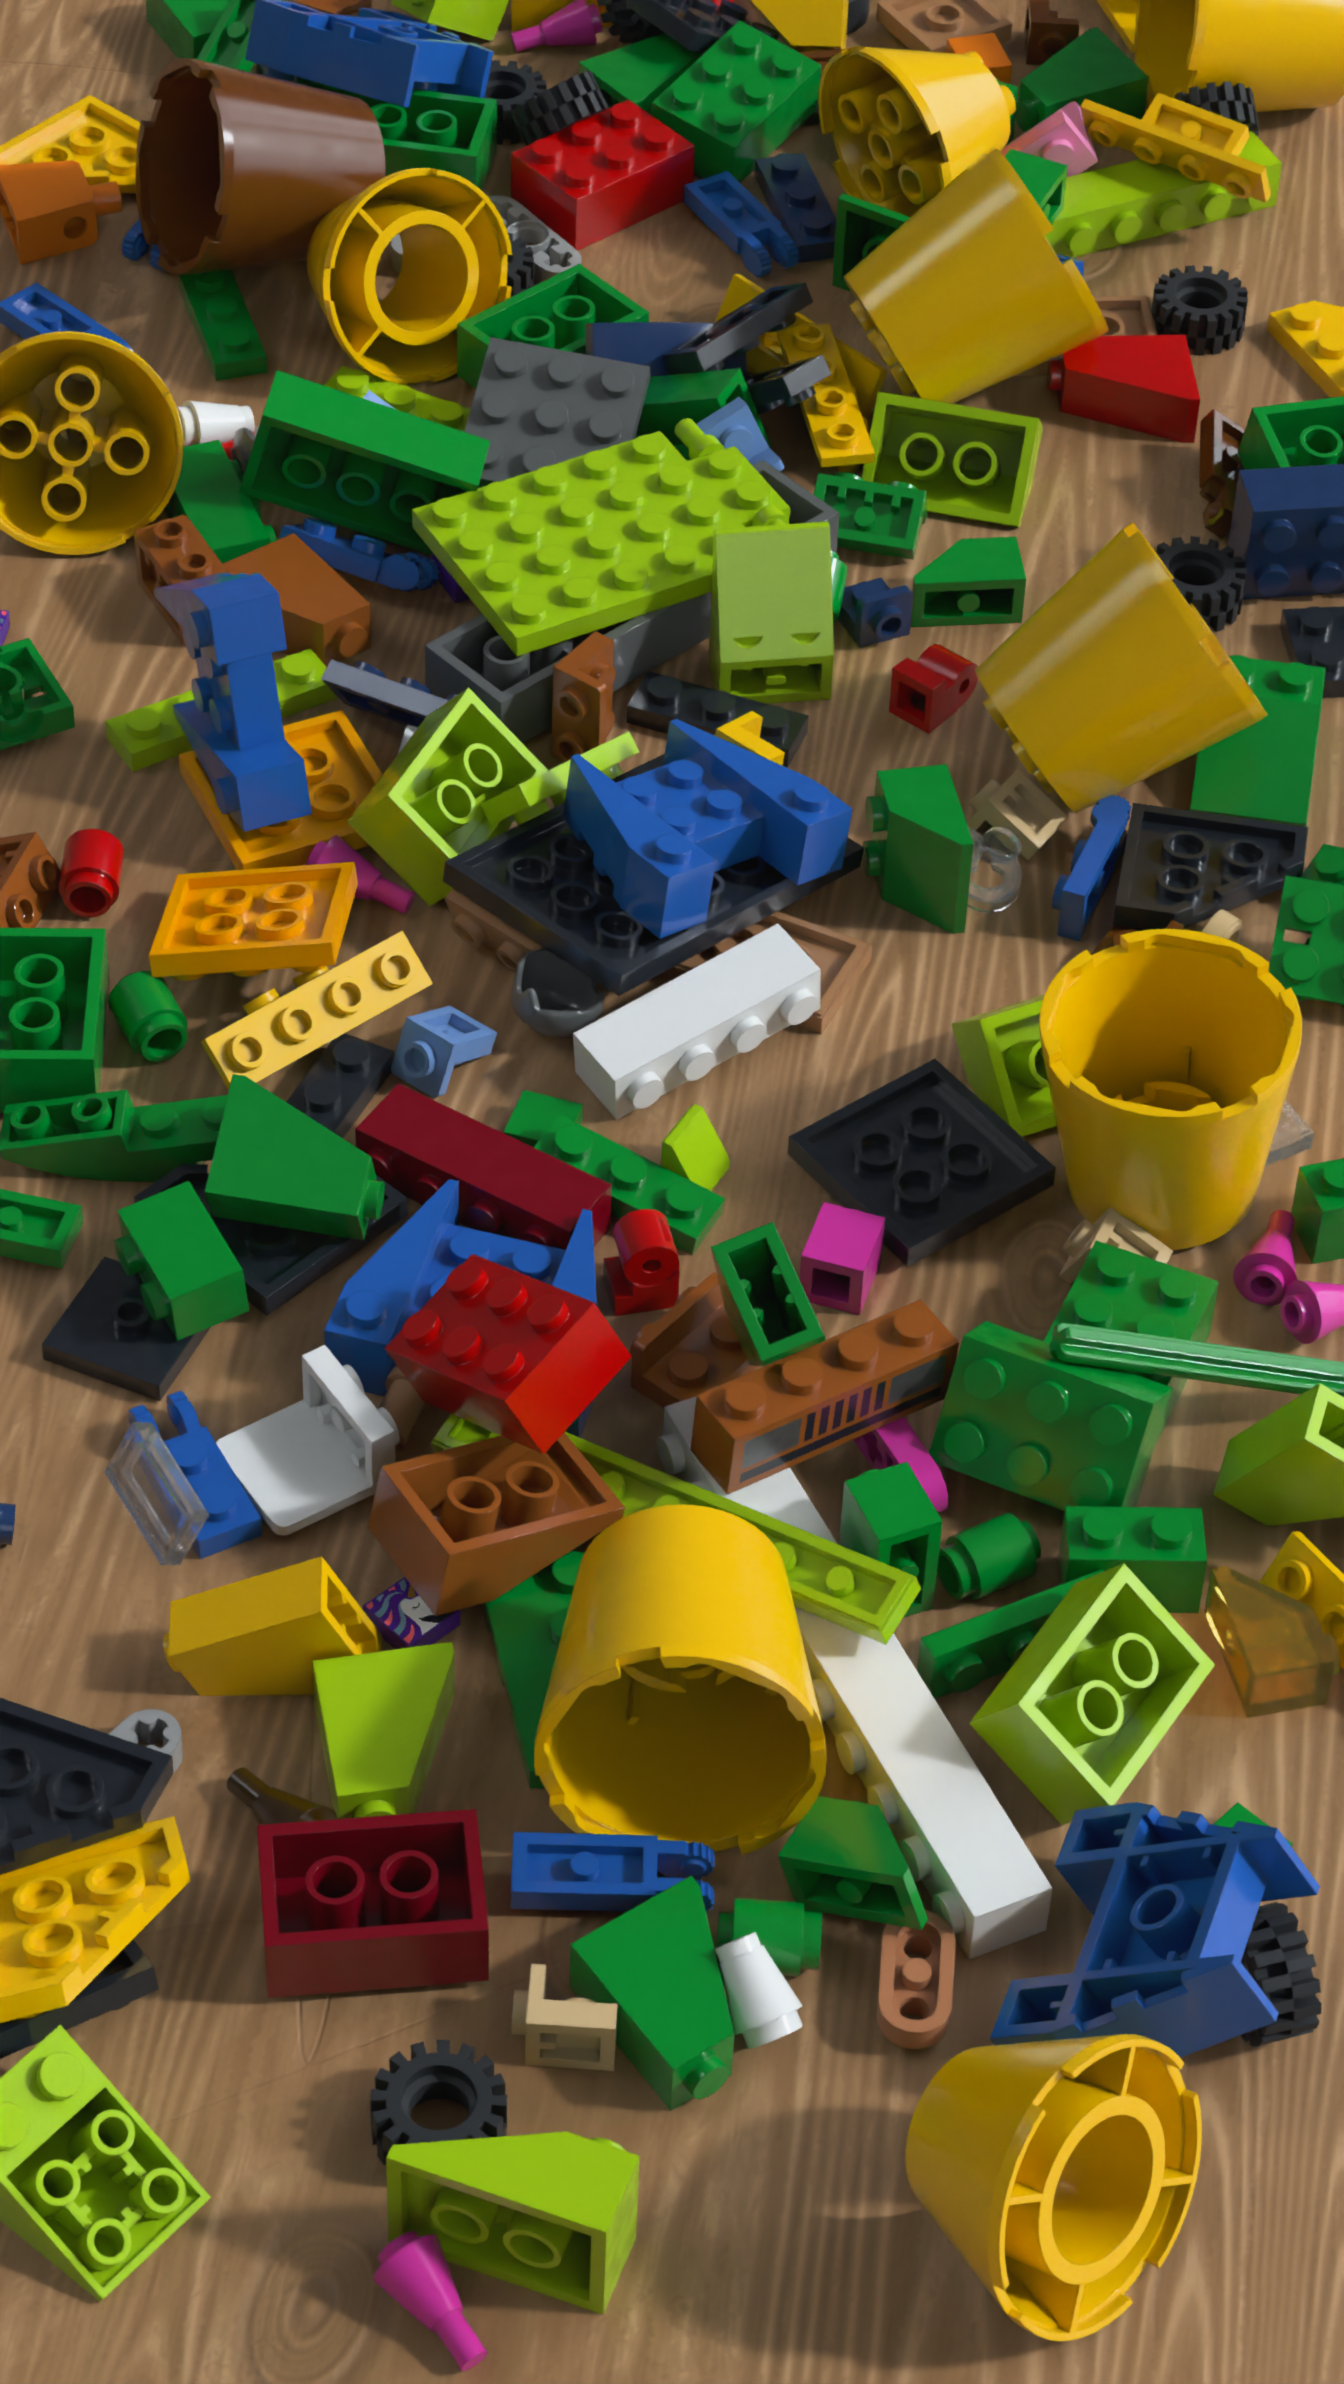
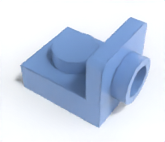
M740 397L696 424L705 435L715 436L725 449L735 446L751 465L764 460L780 472L784 469L780 457L769 448L748 405Z
M450 1005L406 1017L392 1062L391 1072L433 1098L443 1096L446 1093L454 1066L490 1055L497 1032Z

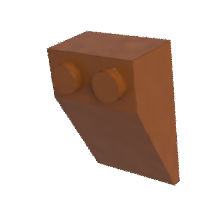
M565 1432L544 1455L503 1436H497L381 1466L368 1528L433 1615L438 1616L497 1599L594 1537L614 1522L623 1518L625 1507Z

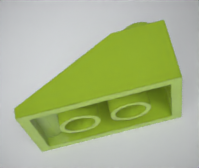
M567 2131L392 2145L386 2157L388 2241L392 2242L401 2235L411 2231H416L419 2237L437 2234L446 2261L603 2315L636 2240L640 2156L627 2152L623 2147L605 2138L588 2139Z

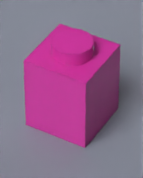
M823 1202L801 1255L799 1280L810 1303L857 1315L861 1314L882 1260L885 1217Z

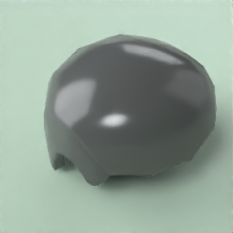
M540 949L527 952L518 961L511 988V999L517 1015L531 1030L544 1036L565 1039L572 1037L574 1032L597 1021L602 1013L606 992L602 989L598 992L595 980L564 960H561L549 950Z

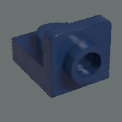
M882 578L847 586L844 589L839 621L859 648L909 635L913 593L906 585L890 589Z

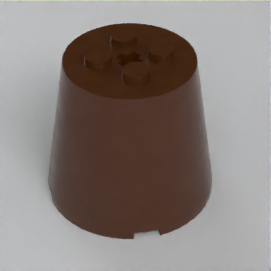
M179 58L163 68L149 92L152 99L156 100L151 121L141 120L138 133L135 177L140 223L146 243L157 244L161 253L158 264L171 274L193 275L307 261L311 237L317 225L326 214L385 177V153L382 135L375 115L363 100L197 59Z

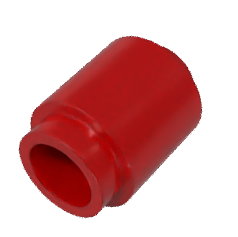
M83 829L73 833L65 842L59 892L66 907L76 915L82 917L101 916L118 899L124 848L121 842L111 833L100 829Z

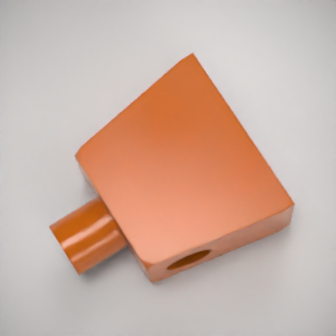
M69 160L0 165V215L20 264L34 262L94 245L98 240L97 216L122 212V200L117 182L89 185L79 162Z

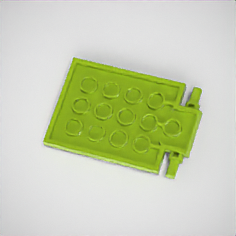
M685 418L677 423L675 434L689 449V461H686L661 431L641 435L636 439L601 450H594L585 455L554 465L544 466L513 478L490 483L487 486L478 488L477 491H468L412 509V527L514 654L520 656L710 593L712 589L714 529L789 524L791 510L786 502L735 446L725 449L715 436L705 435L692 419Z

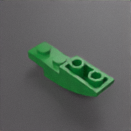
M126 1089L5 1105L0 1134V1157L3 1160L25 1167L63 1176L98 1181L155 1183L181 1164H205V1161L213 1159L228 1095L134 1107Z

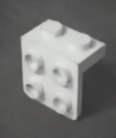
M325 1345L302 1355L303 1400L220 1438L216 1443L258 1513L272 1531L278 1535L292 1534L375 1494L381 1466L395 1463V1445L399 1444L400 1436L394 1419L385 1408L380 1407L377 1409L365 1395L363 1385L355 1370L348 1364L342 1366Z

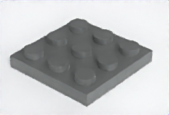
M491 337L464 431L491 441L478 488L535 471L544 466L576 458L594 450H601L635 439L650 382V366Z

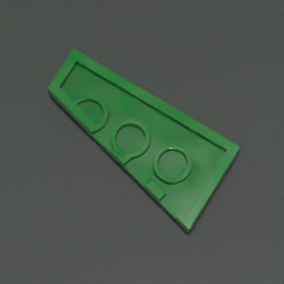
M570 1551L497 1599L485 1602L482 1606L488 1632H491L502 1686L506 1688L510 1703L511 1720L529 1788L545 1789L540 1776L535 1775V1737L576 1576L585 1552Z

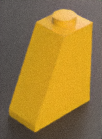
M321 1556L171 1601L169 1632L164 1634L163 1648L167 1662L172 1670L176 1673L181 1672L200 1696L314 1695V1660L382 1651V1635Z

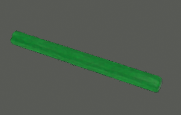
M1063 1322L1054 1327L1052 1340L1049 1345L1051 1355L1062 1362L1300 1395L1321 1383L1344 1397V1362Z

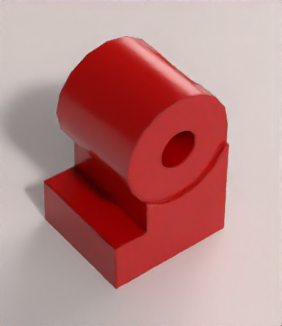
M940 644L929 646L921 654L917 662L908 657L892 668L889 712L928 734L957 712L958 708L969 699L978 682L975 672L978 666ZM926 698L925 711L915 708L912 703L918 699Z
M640 1209L630 1212L621 1217L613 1229L619 1256L603 1258V1277L614 1315L621 1316L673 1308L679 1297L680 1261L667 1217L660 1211L653 1209Z

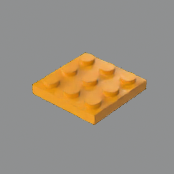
M343 710L283 726L285 740L304 760L311 815L244 832L229 814L221 813L215 798L214 787L194 750L179 754L180 773L236 870L307 864L316 844L319 841L328 843L335 835H338L354 850L370 846L347 821L383 774Z
M355 862L177 874L148 955L152 977L172 976L175 980L190 981L212 973L232 972L236 976L249 977L270 969L293 968L297 972L308 973L321 970L327 965H335L358 885Z

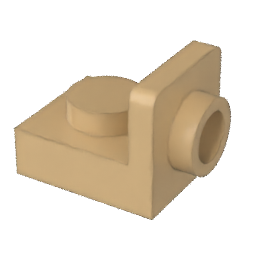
M1017 769L1002 785L992 778L971 800L969 805L977 812L967 822L970 835H972L987 821L1029 860L1069 816Z
M1109 1208L1093 1224L1084 1219L1071 1233L1063 1246V1251L1070 1256L1059 1277L1068 1284L1072 1283L1077 1278L1096 1240L1167 1264L1173 1250L1139 1225L1128 1220L1113 1208Z
M531 1964L529 1990L514 1991L512 2035L525 2036V2065L614 2071L618 2004L597 2003L587 1998H570L565 2001L546 1999V1965Z

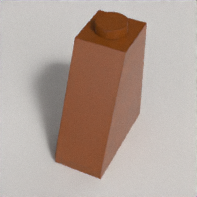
M294 533L223 563L231 575L260 573L279 592L287 649L280 652L291 655L311 648L327 667L331 659L340 662L371 648L370 603Z

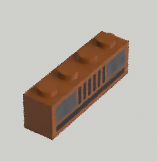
M921 1299L831 1337L824 1342L697 1395L690 1450L727 1495L945 1399L956 1363L959 1341Z

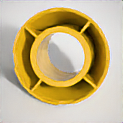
M413 168L395 172L378 180L326 214L317 225L310 240L307 253V272L313 291L337 341L346 354L359 367L378 378L396 384L407 385V383L425 381L437 382L458 373L457 324L510 298L512 287L506 285L508 272L507 255H512V249L501 215L488 196L477 186L465 178L447 171L433 168ZM399 233L403 248L401 271L390 293L382 301L378 302L375 287L378 262L388 243Z
M1120 2034L971 2048L953 2057L936 2073L924 2090L914 2111L905 2151L906 2173L912 2191L1012 2321L1024 2330L1044 2339L1071 2341L1083 2338L1097 2332L1120 2316L1133 2303L1132 2299L1124 2294L1136 2281L1147 2264L1160 2269L1186 2217L1200 2163L1202 2144L1201 2109L1198 2094L1185 2088L1179 2071L1185 2063L1173 2050L1157 2041L1136 2034Z

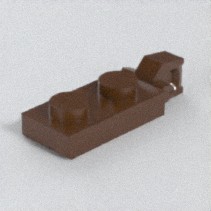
M1212 409L1200 421L1199 488H1201V497L1209 501L1203 512L1204 526L1222 539L1225 536V532L1231 528L1239 470H1245L1238 455L1245 429L1215 409Z

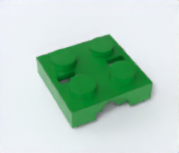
M30 638L0 646V750L75 728L73 704ZM39 692H43V694H44V695H40V696H37V697L32 698L33 694H36V693H39Z
M1285 876L1269 963V973L1282 984L1285 990L1291 987L1298 1002L1302 1000H1322L1344 1006V885ZM1285 930L1311 934V937L1307 938L1305 945L1283 941Z

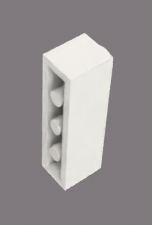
M777 923L574 1032L575 1073L616 1120L636 1109L647 1108L665 1093L687 1081L702 1078L713 1067L739 1053L753 1050L764 1039L784 1028L806 1021L821 1007V969Z

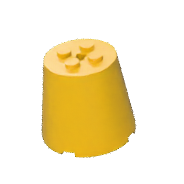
M1138 0L1134 52L1135 64L1149 77L1145 110L1147 111L1158 92L1175 98V95L1179 92L1188 94L1191 87L1198 86L1199 89L1206 88V83L1215 82V86H1221L1223 82H1232V87L1237 83L1244 84L1245 88L1250 87L1254 96L1256 112L1321 108L1335 105L1344 94V0Z
M992 147L978 157L844 276L845 282L856 301L849 305L851 311L865 332L874 329L866 336L882 362H885L889 368L896 364L889 371L905 396L914 393L917 398L953 404L1094 340L1108 331V326L1101 310L1072 258L1061 263L1045 235L1054 230L1019 175L997 148L994 149Z
M1133 521L1122 528L975 669L977 677L989 695V698L983 701V704L1002 731L1005 730L1014 742L1011 747L1031 775H1035L1049 795L1056 791L1075 814L1096 804L1102 798L1114 795L1259 722L1268 715L1194 605L1187 603L1172 581L1174 577Z
M1151 929L1120 935L1119 945L1104 949L1093 955L1087 949L1070 960L1056 974L1048 986L1040 1009L1039 1023L1043 1058L1071 1198L1081 1215L1093 1224L1109 1208H1113L1171 1250L1191 1248L1211 1242L1237 1226L1249 1212L1256 1197L1300 1051L1302 1016L1297 998L1291 987L1285 990L1282 984L1269 973L1268 961L1236 942L1212 934L1183 929Z
M678 1504L652 1507L627 1515L608 1526L591 1542L582 1557L535 1737V1775L540 1776L541 1782L550 1796L549 1807L565 1825L577 1834L658 1836V1840L686 1841L687 1843H692L693 1841L695 1843L703 1842V1845H709L713 1852L739 1846L742 1855L772 1843L797 1825L813 1806L824 1782L827 1761L824 1730L784 1561L775 1545L763 1532L746 1520L719 1509Z

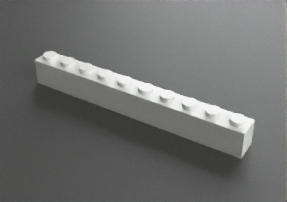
M697 1396L664 1407L663 1436L657 1438V1450L660 1461L669 1475L677 1474L679 1479L837 1544L790 1467L727 1495L690 1450ZM795 1607L821 1722L826 1721L835 1736L839 1759L849 1774H858L867 1789L868 1803L880 1807L889 1828L899 1842V1848L910 1868L914 1881L921 1880L932 1897L934 1913L943 1917L950 1924L956 1939L968 1959L1046 1931L1052 1886L894 1633L885 1645Z

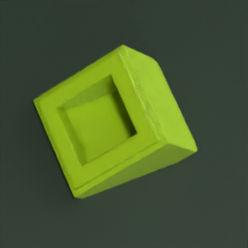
M694 1104L692 1107H689L663 1139L661 1166L712 1191L729 1170L730 1160L704 1108Z

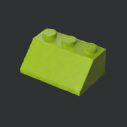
M878 391L869 436L875 452V462L864 463L862 479L882 484L902 481L915 486L918 490L926 491L927 512L1019 528L1034 479L1043 427L1039 418Z
M1045 994L951 1023L969 1085L979 1099L1021 1137L1057 1126L1039 1032L1040 1009Z

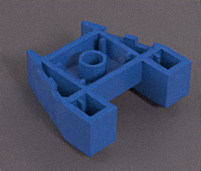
M256 0L245 60L265 66L263 74L272 78L293 81L294 76L398 106L409 107L412 89L484 98L494 52L478 44L461 41L458 35L451 32L443 31L442 34L437 33V26L392 10L360 8L358 16L327 14L292 1Z
M217 573L153 589L155 598L183 627V637L187 651L192 659H196L199 678L192 679L194 700L172 706L175 717L214 787L215 798L221 813L229 814L244 832L311 815L304 760L284 737L272 658L273 652L287 649L279 592L260 573L246 575V573L231 575V573Z
M674 719L669 722L663 766L628 777L617 783L581 755H572L563 817L578 841L586 840L594 852L593 865L600 876H609L614 884L613 897L620 908L661 939L706 921L714 872L759 856L797 886L842 869L853 809L815 780L692 725Z
M449 1179L345 1283L324 1330L325 1346L342 1366L348 1364L355 1370L361 1380L364 1392L385 1397L387 1393L385 1381L391 1369L397 1365L384 1348L402 1330L407 1319L420 1311L444 1285L449 1274L457 1266L463 1264L471 1254L592 1301L597 1306L592 1211L582 1209L566 1250L459 1226V1181ZM596 1397L565 1432L581 1438Z
M1139 1802L1075 1810L1055 1867L1094 1917L1073 1973L1011 1980L989 2038L994 2045L1136 2034L1169 2047L1181 2058L1276 2022L1279 2012L1242 1965L1241 1959L1261 1902L1318 1895L1320 1885L1279 1829L1237 1821L1233 1828L1209 1824L1202 1814L1182 1811L1177 1818L1164 1816L1159 1813L1154 1805Z

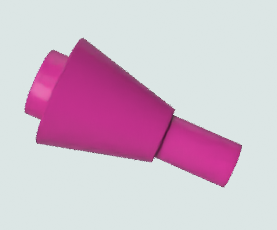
M575 0L542 20L540 25L510 33L515 52H520L546 44V46L596 45V34L603 32V28L595 3L587 5L585 0Z
M338 835L333 836L328 843L319 841L316 844L306 865L355 862L358 885L354 898L369 901L374 899L398 912L408 913L415 900L416 893L383 878V874Z
M1276 1210L1271 1214L1266 1232L1244 1255L1234 1269L1233 1279L1237 1290L1251 1302L1267 1306L1279 1305L1285 1296L1289 1284L1297 1280L1290 1240L1295 1218L1286 1210Z
M1301 1280L1291 1282L1286 1289L1280 1307L1281 1318L1286 1329L1301 1343L1311 1344L1344 1326V1285Z
M411 2231L389 2243L378 2255L381 2266L375 2272L373 2281L427 2329L438 2334L462 2371L476 2366L487 2356L488 2352L462 2315L463 2307L438 2235L428 2234L419 2237L416 2231Z

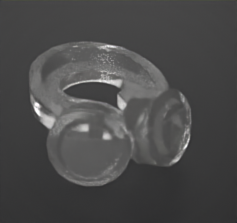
M994 826L983 835L968 827L974 843L971 874L977 871V861L983 858L991 865L992 871L1000 874L1004 881L997 887L985 888L976 885L970 878L967 906L979 912L993 913L1002 911L1016 900L1020 890L1022 872L1016 859L1021 852L1022 844L1020 838L1013 830L1005 826Z

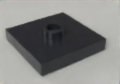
M104 1256L42 1343L43 1359L161 1401L210 1328L177 1341L164 1318L154 1321L141 1294L140 1285L144 1283L138 1273L128 1276L120 1261Z

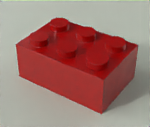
M627 100L512 152L511 198L518 201L574 249L579 251L683 202L684 185L693 182L695 145L632 101Z
M471 1254L463 1264L457 1266L449 1274L444 1285L420 1311L407 1319L402 1330L384 1348L424 1402L543 1455L632 1357L594 1302L474 1254Z

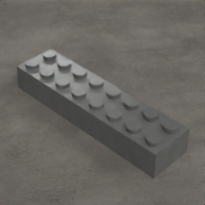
M764 460L752 465L790 507L789 524L829 521L831 550L837 553L839 512ZM711 592L595 630L614 640L613 667L616 670V677L613 683V692L709 638ZM481 614L425 645V686L432 691L433 695L446 699L449 693L458 695L469 687L499 720L524 743L552 727L553 666L595 631L516 656L489 621Z

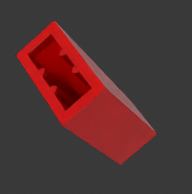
M1186 335L1099 336L1094 340L1058 355L1057 358L1048 360L1047 385L1049 391H1057L1061 412L1183 443H1195L1200 395Z

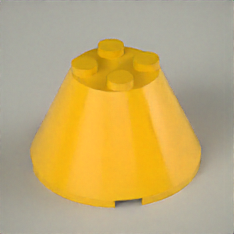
M854 46L835 54L828 61L823 70L819 85L818 105L822 134L830 132L832 134L840 159L832 163L847 195L908 217H912L984 152L992 147L994 149L997 148L1001 152L1006 146L1010 135V115L1016 111L1015 99L1010 89L1005 85L999 86L993 74L984 65L980 55L975 51H969L965 54Z
M63 331L40 334L14 344L0 353V529L15 540L41 551L64 555H85L115 548L132 537L134 530L146 527L150 522L153 523L168 504L176 488L183 461L184 446L183 430L176 404L167 386L154 369L127 347L102 336L85 332Z

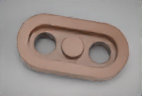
M925 1910L928 1921L922 1930L887 1923L882 1936L876 2013L877 2024L882 2034L889 2041L908 2049H922L938 2043L945 2036L950 2025L956 1939L950 1924L940 1915ZM921 1953L925 1955L927 1958L911 1959L907 1956V1954ZM917 2014L923 2019L912 2020L904 2017V2015Z

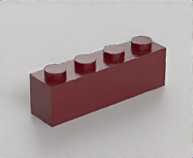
M397 1084L355 1128L356 1147L371 1156L375 1174L407 1198L418 1202L421 1206L449 1179L459 1181V1223L469 1228L563 1250L567 1249L582 1209L592 1211L594 1247L610 1230L612 1184L401 1084Z

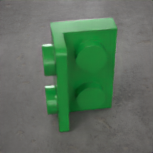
M838 472L834 475L818 473L813 495L839 512L837 547L914 560L921 525L925 524L927 517L926 491L918 490L915 486L902 481L882 484L864 481L861 477L847 472Z

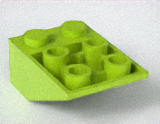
M829 521L714 529L708 665L714 689L765 704L831 699L834 642Z
M59 2025L0 2077V2221L100 2302L211 2197L66 2030Z

